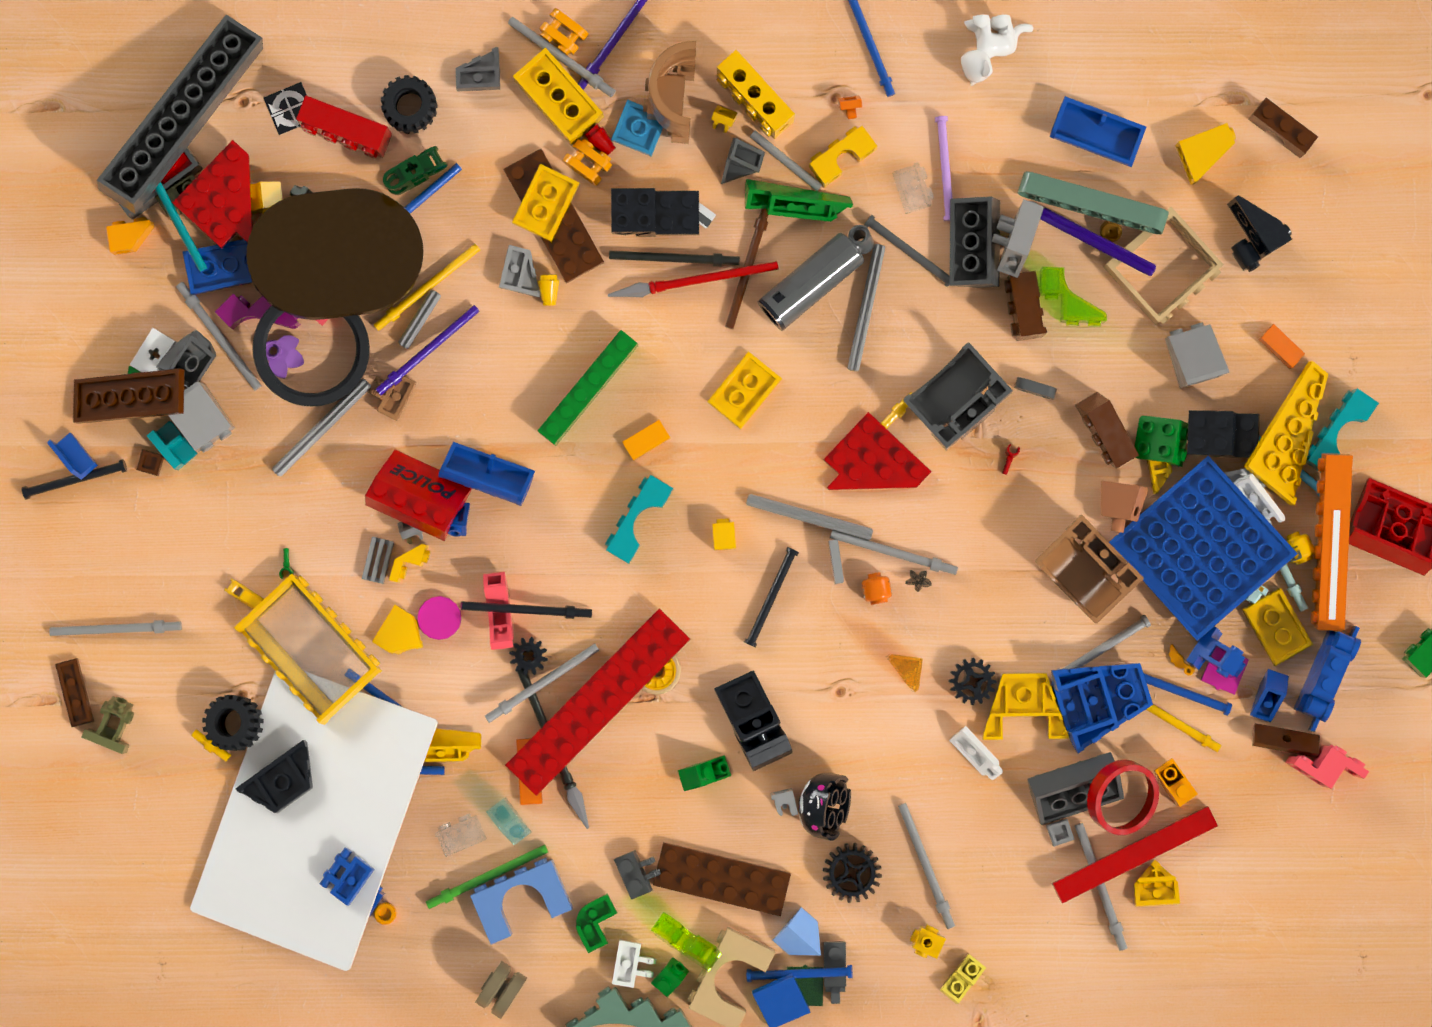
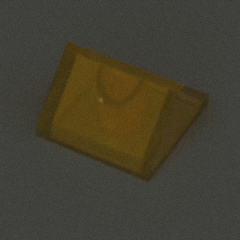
M888 654L886 658L911 691L916 692L919 690L923 658Z

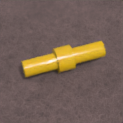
M904 400L899 404L896 403L891 408L892 412L881 422L886 429L898 417L901 418L906 413L905 409L908 405Z
M196 729L191 736L204 745V749L209 753H215L225 762L229 760L231 754L219 749V747L213 746L211 744L212 741L207 740L200 731Z

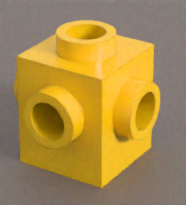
M927 925L926 928L920 926L919 930L915 929L910 941L913 942L911 946L916 949L915 954L927 958L929 955L937 959L946 938L938 934V929ZM925 939H930L928 944H923Z

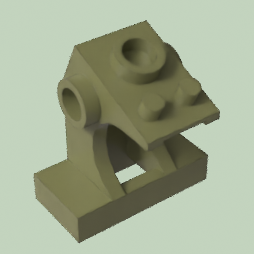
M114 696L108 702L105 701L100 711L104 716L97 731L84 729L81 738L121 754L127 753L130 745L121 742L120 739L126 724H130L134 717V712H132L133 704L127 702L124 698ZM111 715L121 718L117 730L107 726Z

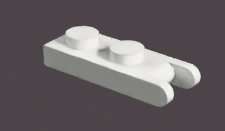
M1252 473L1234 481L1238 489L1271 525L1272 522L1269 518L1275 517L1280 523L1285 521L1284 514Z

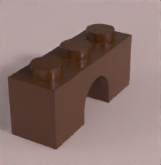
M1267 97L1248 119L1264 132L1270 131L1280 137L1284 142L1283 146L1299 158L1307 153L1318 138L1316 134Z

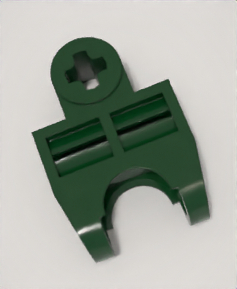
M433 146L418 156L414 155L388 170L383 176V183L389 192L394 195H401L427 181L429 176L444 170L448 165L446 162H443L437 152L439 150L438 147ZM430 156L433 158L436 166L432 163ZM399 179L398 184L390 186L393 180Z

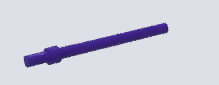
M637 0L595 60L588 64L586 67L588 71L592 74L599 73L600 66L647 0ZM582 77L578 85L584 90L589 82Z
M473 305L396 372L392 371L387 376L388 379L375 389L376 392L381 396L393 385L399 384L403 376L479 313V309Z

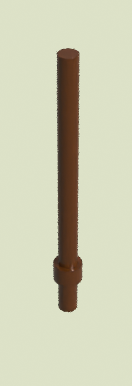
M767 208L761 209L759 218H756L754 224L755 231L744 267L753 266L763 231H766L769 223L767 222ZM750 275L740 277L725 325L726 328L734 329Z

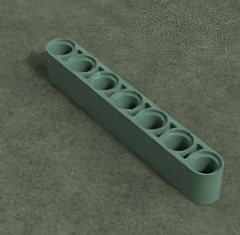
M1028 171L1024 172L1017 192L1020 196L1158 235L1163 234L1169 215L1167 210Z

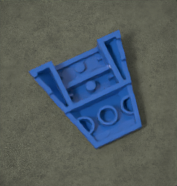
M1140 663L1051 670L1052 690L1069 739L1078 754L1110 731L1117 729L1125 721L1131 720L1153 705Z

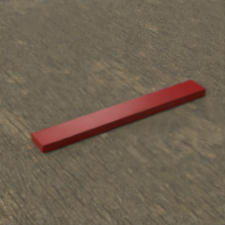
M1206 806L1053 882L1052 885L1060 902L1063 904L1218 827L1209 806Z

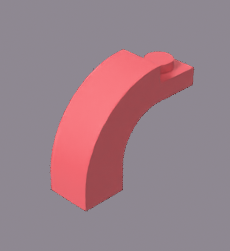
M505 572L483 574L486 603L510 604ZM488 612L491 650L513 647L512 614Z

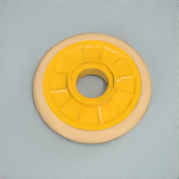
M674 656L663 667L661 676L653 677L642 690L650 694L659 695L673 689L681 673L677 657Z

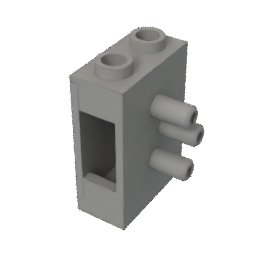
M1023 199L1015 219L1000 215L997 229L1009 233L1008 238L998 234L993 236L992 242L1005 246L997 271L1018 278L1028 257L1044 206Z

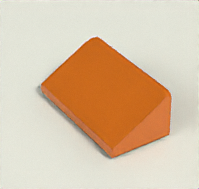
M1272 324L1258 339L1289 369H1292L1305 354L1275 324Z

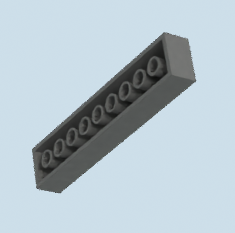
M225 15L97 179L99 191L136 214L263 50V38L230 16Z

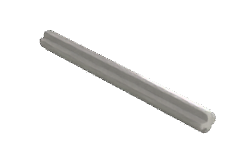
M875 244L872 251L847 367L850 371L857 372L860 368L885 252V246Z
M362 379L350 393L344 396L272 468L274 473L282 476L371 388L370 383Z
M749 494L746 504L751 507L870 540L873 534L872 528L753 494Z

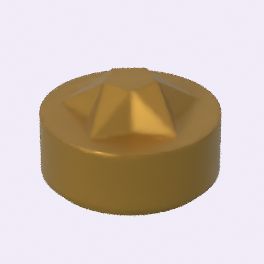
M1104 221L1100 226L1101 237L1111 242L1117 241L1122 235L1121 225Z

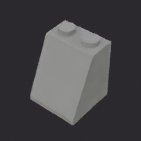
M1203 322L1192 325L1191 330L1183 332L1182 328L1171 331V336L1165 338L1180 388L1218 378L1229 373L1211 324L1204 326Z
M199 381L184 390V414L168 415L197 452L202 451L204 453L214 446L213 442L219 438L221 441L232 434L231 430L235 428L207 385Z

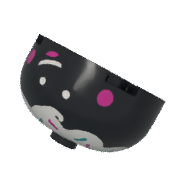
M821 773L811 778L805 785L799 798V818L804 829L812 836L833 841L840 835L838 829L842 823H846L851 804V789L847 788L846 783L849 779L846 776L835 773ZM836 804L840 805L839 809L833 807Z

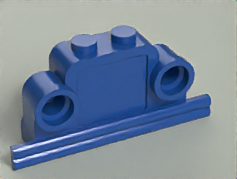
M1357 626L1352 627L1349 635L1333 630H1327L1294 706V710L1313 718L1308 729L1309 731L1315 732L1320 720L1326 722L1332 713L1335 704L1333 699L1349 662L1355 658L1361 645V639L1356 638L1360 629Z

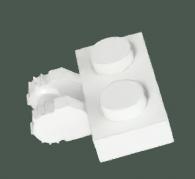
M619 940L612 984L634 988L636 975L652 978L654 972L637 969L638 962L651 965L656 964V959L639 956L641 943Z

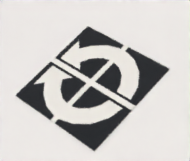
M302 82L264 97L279 135L301 126L296 118L305 95L307 96Z

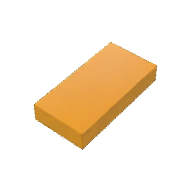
M658 420L622 443L634 461L671 438L661 421Z

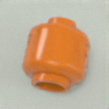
M880 572L867 574L868 579L862 581L865 601L871 602V605L888 602V598L892 596L890 579L887 576H881Z

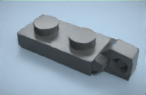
M824 942V968L846 967V942ZM846 976L824 977L825 992H831V1004H840V992H845Z

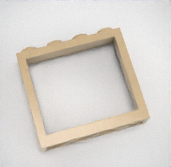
M1172 207L1167 210L1169 212L1167 221H1170L1207 262L1210 268L1160 313L1157 314L1116 269L1121 261L1112 258L1104 266L1106 271L1155 325L1160 321L1164 324L1173 316L1170 312L1176 307L1180 310L1189 302L1187 297L1191 293L1197 295L1205 288L1203 283L1208 278L1211 281L1214 280L1221 273L1219 269L1224 265ZM1143 231L1124 249L1134 252L1153 233Z

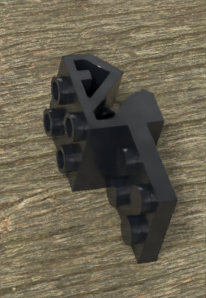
M611 188L612 234L625 236L635 234L638 237L699 235V191Z
M754 670L714 688L752 771H756L793 753L788 738L779 725L781 722Z

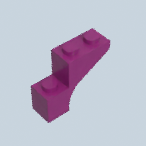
M232 294L215 313L234 330L240 323L246 320L261 319L263 314L272 305L261 296L248 308L250 303L242 295L237 297L235 294ZM285 312L274 322V324L291 329H296L301 325L297 321L298 318Z

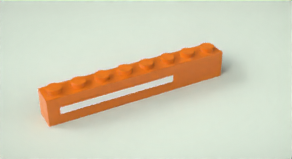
M1322 453V457L1318 459V471L1321 472V479L1317 481V493H1320V501L1316 503V515H1319V523L1315 525V537H1318V544L1314 547V559H1317V566L1313 569V580L1316 581V588L1312 590V602L1315 603V610L1311 612V624H1314V628L1317 630L1345 631L1353 455Z

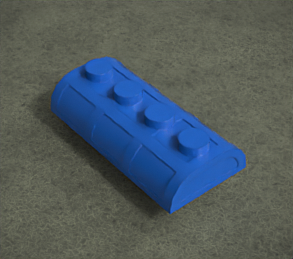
M1065 96L1049 137L1132 167L1146 126Z
M453 442L440 468L438 477L522 506L535 471L500 459L494 454L489 455Z

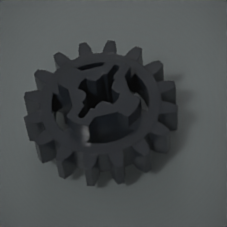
M971 658L970 663L963 659V665L955 664L958 670L950 672L954 676V679L948 680V682L954 683L950 691H957L955 698L963 697L962 703L964 704L967 700H970V705H974L975 700L982 704L983 697L990 699L989 691L995 692V689L991 687V684L997 683L996 680L991 679L995 672H989L988 670L991 665L983 666L982 659L978 663H975V658ZM972 667H978L984 673L977 674L973 671ZM964 670V678L958 683L959 675ZM971 675L973 678H981L975 682V687L964 685L970 680ZM984 681H987L986 688L982 692L980 689ZM969 689L974 696H968L961 690Z

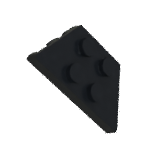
M302 740L235 788L236 791L248 796L254 802L265 806L273 813L282 811L313 788L307 741Z

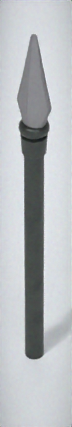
M521 668L518 671V675L524 689H526L532 683L528 674L524 676V669ZM534 693L528 699L542 728L548 721L537 695ZM566 766L560 772V777L563 785L565 784L564 789L567 792V801L588 829L589 824L583 795L576 787V782H573L574 779Z

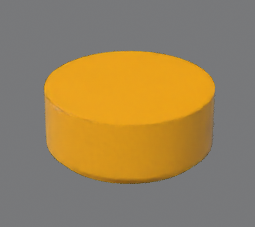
M389 902L379 904L374 911L376 921L382 925L392 923L397 916L395 906Z

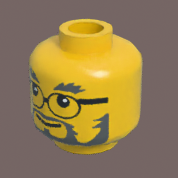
M1299 531L1286 536L1289 545L1298 553L1289 562H1295L1296 565L1313 559L1312 555L1315 551L1308 534L1300 535Z

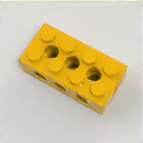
M544 48L513 75L514 81L571 146L604 118L603 112L547 48ZM542 77L550 78L547 84L539 83ZM557 93L564 94V98L560 101L553 99ZM571 109L579 111L575 117H569L567 113Z
M737 50L717 66V82L724 89L728 87L732 92L731 97L738 105L742 103L747 110L745 112L753 121L758 120L761 124L760 129L767 137L772 136L776 139L794 122L795 113ZM742 78L744 81L737 82L735 79ZM757 94L759 97L751 98L749 95ZM771 110L773 113L769 115L765 114L764 111Z

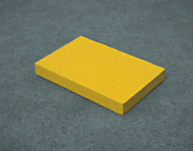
M540 164L514 216L512 224L552 242L580 183Z
M748 351L707 402L738 428L742 429L782 378Z
M1281 588L1260 598L1255 604L1251 603L1242 609L1274 666L1281 664L1313 645Z

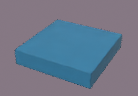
M627 100L611 140L652 157L663 127L657 120L647 119V112H643L642 105Z

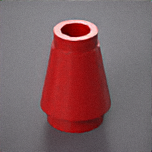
M596 124L585 134L588 138L587 141L606 155H609L616 149L603 126L600 127Z

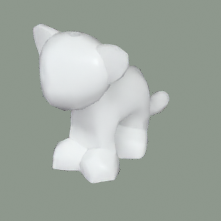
M983 14L973 16V19L964 21L967 29L975 33L977 40V50L968 51L961 57L963 72L966 78L970 80V85L973 86L987 79L993 72L990 59L994 56H1007L1014 53L1017 47L1018 36L1023 32H1032L1033 25L1019 24L1013 28L1010 15H998L990 19L989 15ZM991 29L996 30L998 34L992 33Z

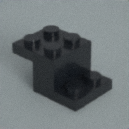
M1189 410L1187 454L1249 458L1259 443L1260 414H1240L1234 411Z

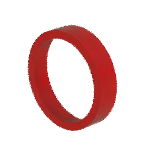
M1114 761L1098 772L1089 787L1087 795L1089 815L1098 826L1112 834L1128 835L1134 833L1147 824L1157 808L1159 801L1158 782L1150 770L1135 761ZM1139 771L1145 774L1148 783V793L1145 804L1139 814L1127 824L1118 827L1110 826L1105 821L1101 811L1102 796L1108 784L1123 772Z

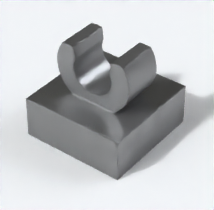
M403 522L398 523L402 539H406L409 544H412L411 537L414 535H418L420 540L423 539V531Z

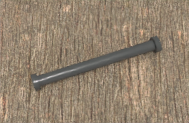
M873 215L869 217L864 226L867 228L871 227L942 280L946 287L950 285V275L877 222Z

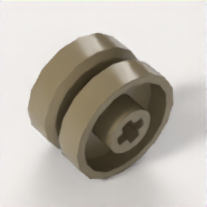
M501 961L494 973L491 972L481 988L482 992L475 1001L481 1007L486 1008L492 999L495 998L497 1001L492 1007L491 1013L500 1019L527 980L526 976L516 972L509 982L505 979L511 972V967Z

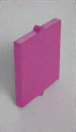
M1216 647L1211 657L1220 662L1226 652ZM1244 659L1243 663L1246 665L1238 677L1233 676L1232 678L1229 676L1227 678L1216 672L1217 667L1208 662L1201 681L1215 686L1216 690L1222 689L1235 695L1249 659Z

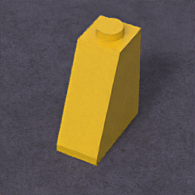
M1228 123L1178 141L1175 145L1190 185L1195 184L1235 144L1236 135L1233 128H1229Z

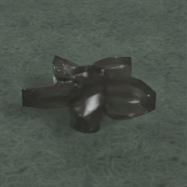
M910 570L911 579L905 581L907 585H915L914 588L917 592L922 587L932 585L931 581L926 578L927 571H921L918 575Z

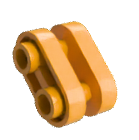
M554 8L550 13L553 21L551 24L543 22L539 28L541 31L540 36L549 43L554 41L559 45L557 49L567 56L569 53L574 55L578 50L575 41L577 39L584 41L589 33L559 9ZM560 25L571 33L568 37L557 30Z
M577 139L572 146L577 152L574 156L567 153L562 161L584 179L597 186L602 180L598 173L600 170L609 171L612 167L610 163L611 158L602 151L597 153L593 150L594 146L586 139L582 141ZM583 157L594 164L591 169L580 162Z

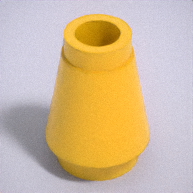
M557 274L540 275L538 284L543 306L556 305L559 286Z

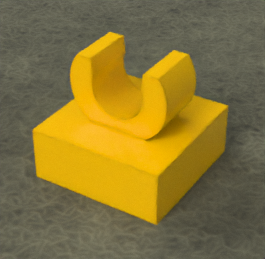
M717 105L711 120H714L713 129H716L718 123H722L725 126L723 133H727L735 122L738 112Z

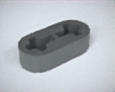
M1017 377L1014 387L1017 390L1054 400L1057 391L1052 386Z

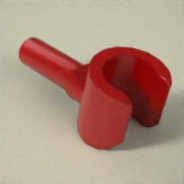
M1011 444L1006 448L1007 458L1002 474H1008L1013 458L1020 452L1019 446L1014 454L1009 451Z

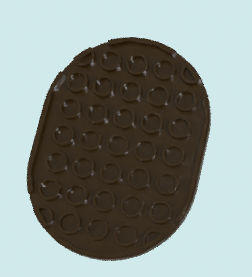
M360 188L305 193L277 202L260 216L249 236L247 266L257 291L270 305L279 311L293 315L296 318L308 320L363 315L387 309L408 294L422 268L423 241L420 230L411 214L400 203L383 193Z

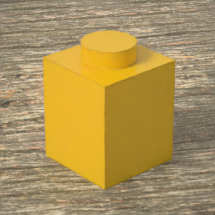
M729 518L716 519V523L712 524L714 551L736 549L734 522H730Z

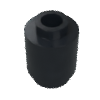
M1246 238L1231 247L1232 255L1243 271L1248 270L1251 272L1260 266L1259 261L1262 259L1252 243L1248 242Z

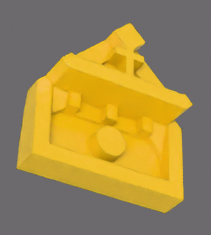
M394 605L372 642L387 652L398 655L408 650L423 648L419 635V624L415 620V616Z
M1154 860L1133 885L1135 907L1180 904L1179 887L1176 877Z

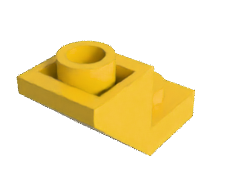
M421 544L394 560L389 580L400 583L401 579H405L408 569L405 566L406 562L423 567V563H427L430 556V550H427L428 545Z

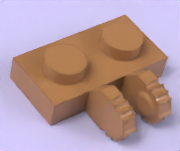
M377 376L374 379L380 385L385 381ZM405 376L401 378L402 381L399 384L389 388L385 395L382 394L380 396L375 389L371 388L368 391L371 395L382 400L377 411L395 421H398L417 382Z

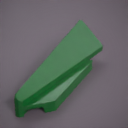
M746 179L745 209L767 208L768 215L831 222L837 218V214L847 207H853V202L849 196Z

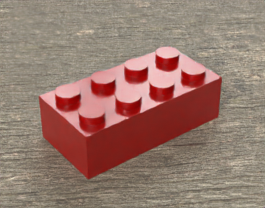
M306 95L296 118L297 122L301 125L300 128L304 129L305 133L316 136L318 133L324 137V140L334 144L339 141L344 144L345 148L352 151L360 149L365 152L364 155L376 159L377 156L384 157L392 137L388 126Z

